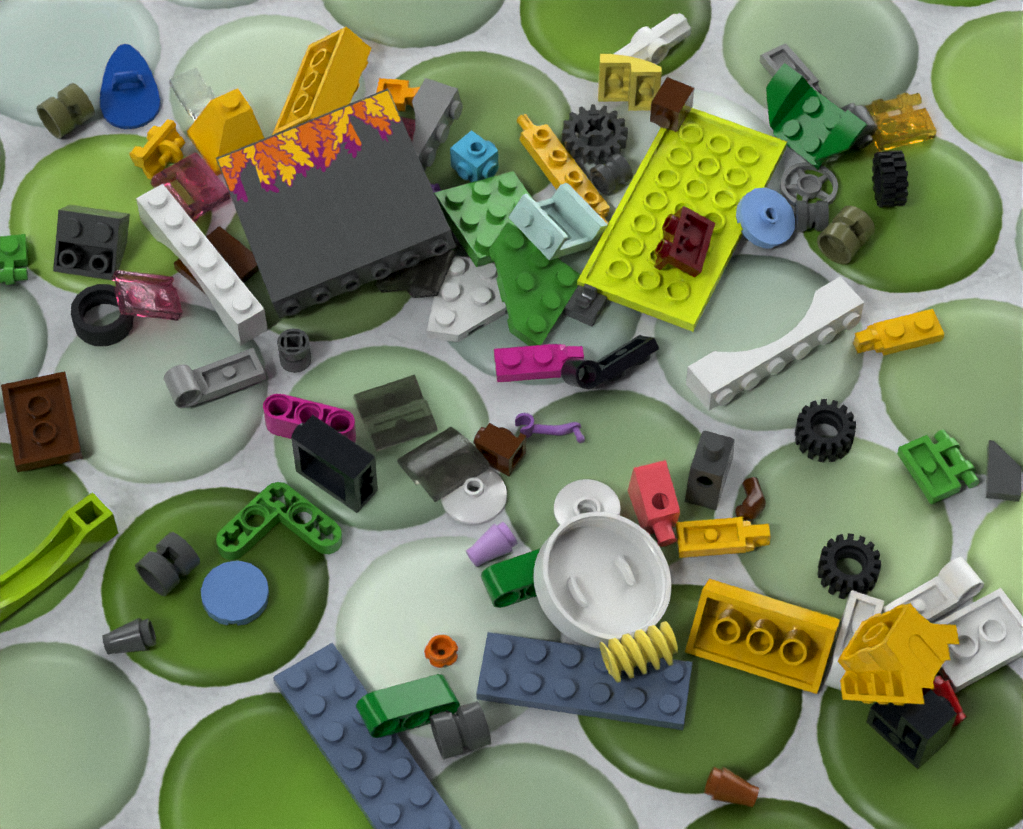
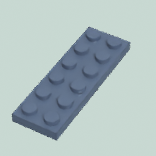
M488 632L476 700L683 730L692 662L673 659V665L669 666L664 658H661L659 670H655L651 662H648L647 674H642L636 666L634 667V678L630 679L625 671H621V682L617 683L612 675L608 673L601 651L598 648Z

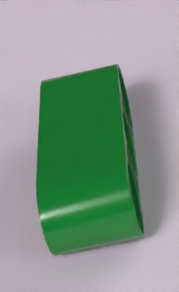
M540 549L493 564L481 573V579L494 607H506L537 596L534 587V566Z
M436 674L376 690L364 695L356 703V709L372 738H381L430 724L431 715L444 711H449L454 715L460 706L457 697L443 674Z

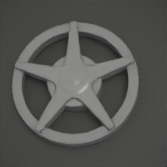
M802 162L792 165L783 173L780 191L788 203L794 207L795 201L799 200L793 198L788 192L798 193L803 197L802 201L806 202L815 197L828 201L829 206L836 198L838 182L835 175L828 168L821 166L817 170L808 162ZM803 170H814L822 173L823 176L818 178L813 174H805ZM797 171L799 176L797 184L785 185L786 179ZM828 179L833 188L831 195L821 190L822 184Z

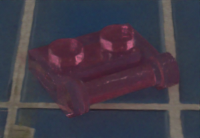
M197 152L162 170L151 179L153 188L161 184L167 188L194 223L198 220L199 216L231 199L227 187ZM177 180L195 202L188 206L173 188L171 182Z

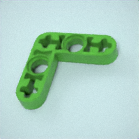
M275 482L268 485L219 531L216 538L219 554L227 560H236L244 556L278 522H281L322 554L335 553L342 546L343 541L341 528L335 521L283 482ZM284 495L285 504L280 500L273 503V496L280 498ZM300 512H307L312 516V519L306 524H298L293 520L294 516ZM252 515H260L265 519L263 524L258 527L249 526L246 520ZM321 533H323L326 536L332 533L333 540L326 538L323 541H321ZM229 539L233 542L237 539L238 545L230 544L226 546V541Z

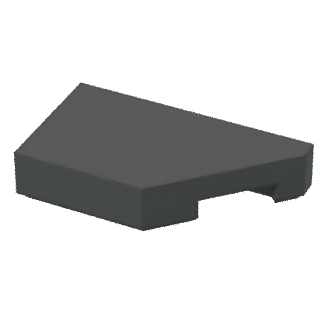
M989 440L987 445L986 498L1019 502L1021 497V467L995 441Z

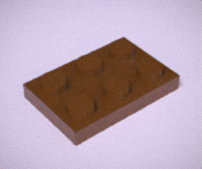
M65 371L1 384L17 473L83 459Z

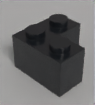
M931 689L923 696L924 704L905 703L901 706L894 705L893 703L883 705L876 702L870 707L866 721L917 769L946 744L957 715L951 703L942 696L938 697Z

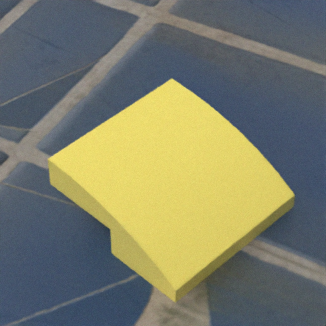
M600 54L598 102L628 101V111H650L651 102L661 86L662 68L649 61L631 56Z

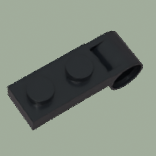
M639 335L597 362L578 357L568 359L562 366V378L570 386L592 389L606 380L611 382L623 377L625 370L633 365L637 366L647 362L651 358L650 354L657 351L659 347L655 338ZM584 367V376L580 380L579 371Z

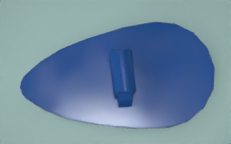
M122 44L112 53L106 65L100 92V109L104 119L110 125L120 129H136L147 125L155 119L159 113L161 102L156 82L146 60L134 47L129 44Z

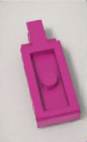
M548 344L494 349L497 382L560 378L562 366L568 359L572 357L584 359L583 346L566 347L565 344Z

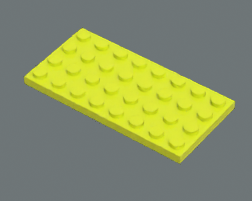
M694 108L690 110L678 132L661 127L578 278L577 285L583 287L586 283L597 288V293L606 296L607 300L693 332L743 235L741 232L743 228L740 223H737L736 219L737 205L748 192L755 188L767 187L786 150L787 141ZM683 206L715 223L702 271L696 277L670 264H667L661 270L654 267L657 259L655 249L661 239H663L665 232L662 230L663 223L669 214L674 215Z

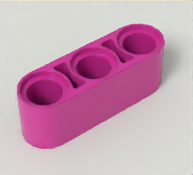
M285 394L270 395L263 403L266 428L274 435L291 439L295 428L300 423H305L314 415L335 430L346 429L339 433L356 443L355 419L345 409ZM283 413V415L274 416L275 414Z

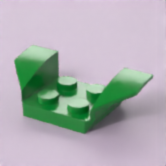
M786 63L779 68L766 86L769 124L773 130V135L776 138L787 141L786 146L817 170L830 156L850 149L854 141L867 126L864 121L849 110L843 111L812 88L802 75Z

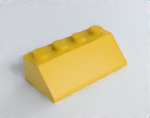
M347 26L308 45L272 135L350 104L354 93L359 88L361 74L368 65L367 59L371 47Z
M708 579L702 589L685 653L818 694L841 619Z

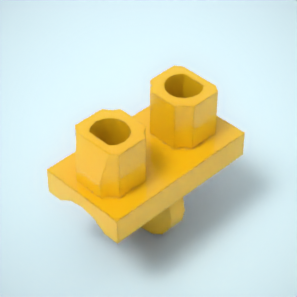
M167 119L161 127L153 125L147 132L148 142L144 147L135 146L130 152V158L134 165L142 168L148 179L154 180L169 162L174 164L180 163L183 159V153L180 149L185 144V141L178 134L175 122Z

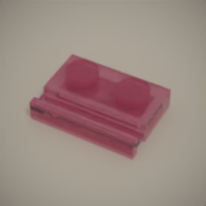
M116 270L112 275L111 279L116 284L114 291L120 314L177 321L183 314L177 289L173 288L172 285L173 277Z

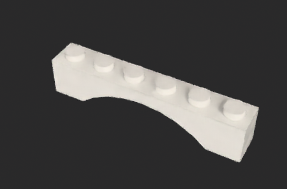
M161 184L136 198L141 222L158 242L167 246L189 269L211 301L224 326L240 346L266 332L265 309L167 188Z
M838 277L815 291L812 304L805 317L792 331L781 339L748 351H713L688 366L686 385L708 411L718 405L724 406L743 390L749 391L753 389L766 376L778 374L786 364L795 359L800 360L804 358L811 349L820 344L825 345L829 343L841 331L854 328L861 320L864 301L841 277Z

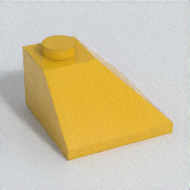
M238 88L212 99L187 131L188 137L215 176L222 174L216 160L217 157L264 139L251 106Z

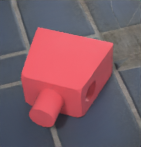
M666 460L633 468L627 491L640 527L649 535L655 534L658 546L660 547L675 543L678 539L674 528L680 515V508Z

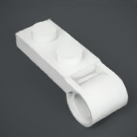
M958 557L946 564L937 577L884 606L881 614L892 610L898 605L911 603L920 615L929 622H933L977 595L984 587V583L963 557Z
M851 590L826 671L824 685L841 690L840 680L846 671L837 661L861 622L875 614H881L884 604L883 600Z

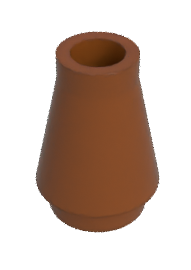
M725 767L721 769L712 768L704 789V794L711 796V800L741 804L751 808L754 806L759 793V787L750 784Z

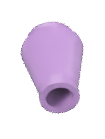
M501 522L497 526L493 524L472 547L466 550V553L472 563L478 567L485 562L512 552V547L518 543L508 526Z

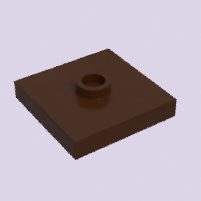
M220 226L206 236L243 283L259 271L253 253ZM180 259L174 262L175 270L206 294Z

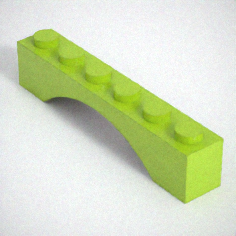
M93 492L66 511L49 535L28 556L0 575V622L119 534L114 514Z

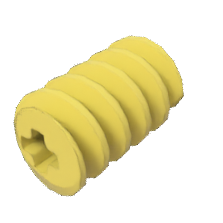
M667 621L661 622L660 630L655 625L649 626L647 634L641 629L636 630L634 639L629 634L622 635L621 643L616 638L609 639L608 648L603 642H599L606 669L617 683L621 682V671H625L630 679L634 678V667L636 666L642 674H647L648 662H651L655 670H659L661 658H664L666 663L671 666L673 665V654L678 653L675 635Z

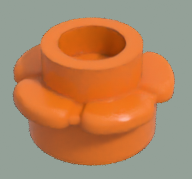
M437 635L426 645L424 654L434 667L451 666L458 658L456 653L458 646L449 636ZM440 650L445 651L443 655H440L438 652Z

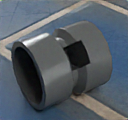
M169 532L155 546L157 552L149 551L135 565L143 581L161 596L169 594L180 583L179 576L186 577L200 564V559L194 549L174 532Z
M478 701L459 706L454 715L449 711H444L430 716L433 736L443 759L463 753L464 746L474 750L491 744L488 725Z

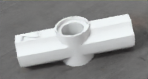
M681 13L673 14L652 29L647 26L640 28L632 37L631 42L614 54L643 59L657 65L666 57L670 48L691 34V27Z

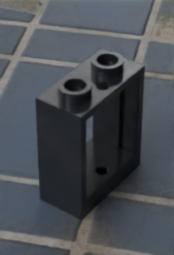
M314 415L305 423H300L295 428L291 440L296 472L358 513L378 491L375 456Z

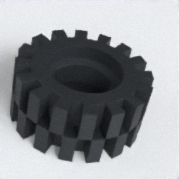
M903 151L874 153L872 182H874L873 192H875L874 197L875 201H877V206L879 208L905 206L909 182L907 181V163Z
M821 399L820 405H818L816 400L810 402V407L805 405L802 408V412L799 413L794 435L796 436L795 442L796 445L800 444L799 450L802 453L808 450L807 457L811 460L817 455L819 456L818 462L824 463L825 457H828L829 462H834L836 455L841 459L845 457V452L848 453L850 451L856 432V421H853L854 415L852 412L847 413L848 407L844 404L838 408V401L832 400V404L828 405L827 399ZM817 424H828L833 426L838 434L835 437L824 438L817 435L813 431V427Z
M848 533L846 540H844L843 534L837 535L836 541L831 538L827 541V546L823 547L817 574L818 578H822L821 585L823 588L829 585L828 593L834 595L835 591H839L838 598L844 599L845 594H849L851 590L867 595L868 590L872 591L874 589L881 568L880 553L878 550L873 551L875 545L871 541L865 545V537L861 535L857 541L853 540L854 534ZM850 558L861 564L862 571L857 575H848L838 570L836 563L840 559Z

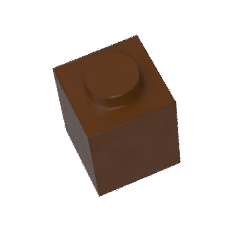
M667 77L651 102L650 122L662 128L678 132L693 107L695 88Z

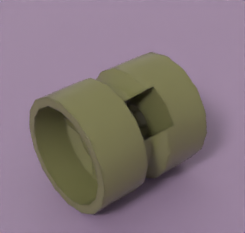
M71 83L57 93V98L50 97L37 106L40 120L47 130L58 139L73 131L75 128L74 124L81 125L95 115L90 99L75 83Z
M845 206L834 217L832 223L827 225L817 238L818 247L831 261L838 264H847L859 252L860 247L865 245L874 234V223L858 207Z

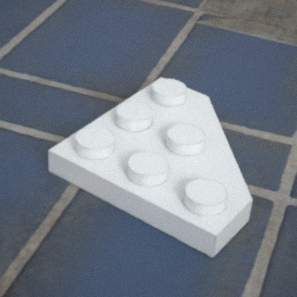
M443 254L427 327V338L459 342L468 337L469 332L481 325L485 327L505 315L507 308L505 302L501 300L496 281L498 273L495 262L476 267L470 257Z

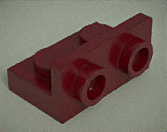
M685 206L680 208L674 215L669 214L662 226V230L665 231L663 239H661L655 249L657 259L654 267L661 270L667 264H670L693 277L698 276L703 268L715 223Z

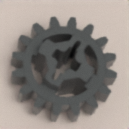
M591 104L588 111L581 106L579 107L578 115L571 112L569 113V120H564L562 142H565L567 151L572 150L573 159L582 156L584 164L589 159H593L595 165H597L600 159L607 161L615 153L621 155V149L626 148L628 128L625 127V119H617L618 112L616 110L608 113L607 106H603L601 110H596L595 105Z

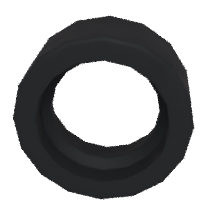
M96 284L87 287L77 294L71 304L70 314L76 334L85 343L90 345L110 346L124 339L133 327L134 316L130 300L125 292L113 285ZM101 304H111L118 307L121 311L117 320L105 326H92L85 323L83 319L87 311Z

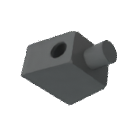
M702 431L690 467L684 502L717 510L733 460L735 444L733 438L709 431ZM702 477L710 478L713 484L703 485Z

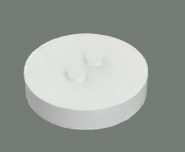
M596 511L571 517L563 522L545 541L535 561L534 587L544 613L558 630L582 645L600 649L599 642H603L608 648L609 639L616 638L621 643V637L624 634H629L634 639L636 630L641 629L647 633L649 626L658 623L669 604L671 575L662 550L643 528L620 515Z

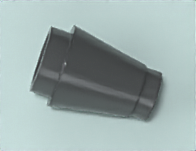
M139 617L102 636L104 648L108 655L148 651L150 646L156 645L155 631L149 618L142 620Z

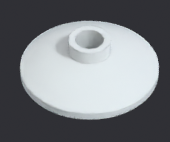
M466 466L455 470L446 478L441 488V502L447 514L454 520L469 525L484 524L493 520L502 512L507 500L506 486L501 477L494 471L482 466ZM473 487L479 488L476 492L469 491L468 489Z
M590 479L577 480L566 485L558 493L554 502V516L559 526L571 517L585 512L597 511L620 515L621 511L620 501L616 493L606 484Z

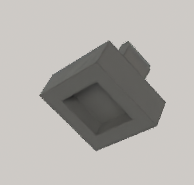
M586 283L583 287L578 285L564 307V315L593 327L607 304V297L597 293V288Z

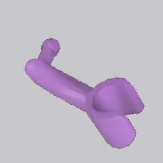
M520 413L515 419V426L527 425L520 429V433L526 435V438L531 437L533 433L562 436L574 432L578 443L585 441V437L579 430L581 424L578 422L562 425L534 424V418L529 413Z

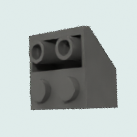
M68 205L59 209L53 271L116 280L127 245L130 214L76 205Z

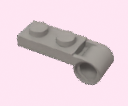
M254 348L191 370L188 365H177L169 369L164 375L166 386L178 408H188L204 401L207 402L266 379L265 371Z

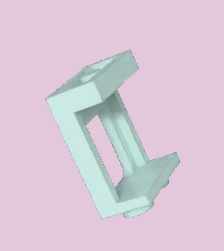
M568 183L561 184L552 198L535 202L528 194H523L508 217L548 260L592 248L608 226Z

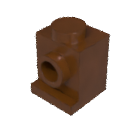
M491 423L486 428L481 427L473 441V444H475V459L507 476H510L526 454V435L520 433L518 437H515L508 429L504 427L498 428Z

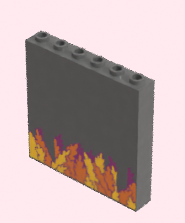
M388 88L216 158L279 319L295 315L312 305L325 303L334 296L354 291L361 285L383 279L393 272L405 267H413L420 261L435 255H442L449 249L456 247L451 230Z

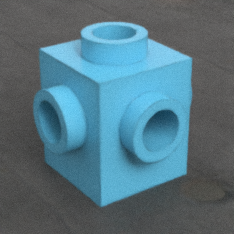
M472 130L450 148L451 167L456 170L462 179L475 182L493 177L497 173L499 166L496 146L488 140L485 141Z

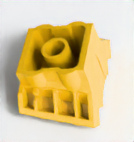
M911 603L898 605L888 612L875 614L862 621L837 661L846 671L840 680L843 700L862 701L866 704L877 702L878 704L888 705L893 703L894 705L901 706L905 703L924 704L922 688L934 689L933 681L939 669L946 660H951L948 644H959L956 625L932 624L920 615Z

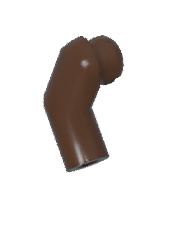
M751 477L742 483L747 497L742 502V505H738L735 508L736 517H743V521L756 519L766 506V500L758 478Z

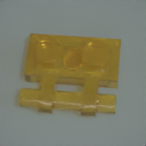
M906 92L898 94L894 99L884 101L881 98L873 100L869 105H865L871 116H874L876 119L874 121L877 124V131L872 138L879 152L935 138L937 130L926 108L914 111L912 107L922 103L920 93L909 95ZM899 110L901 113L890 117L887 112Z

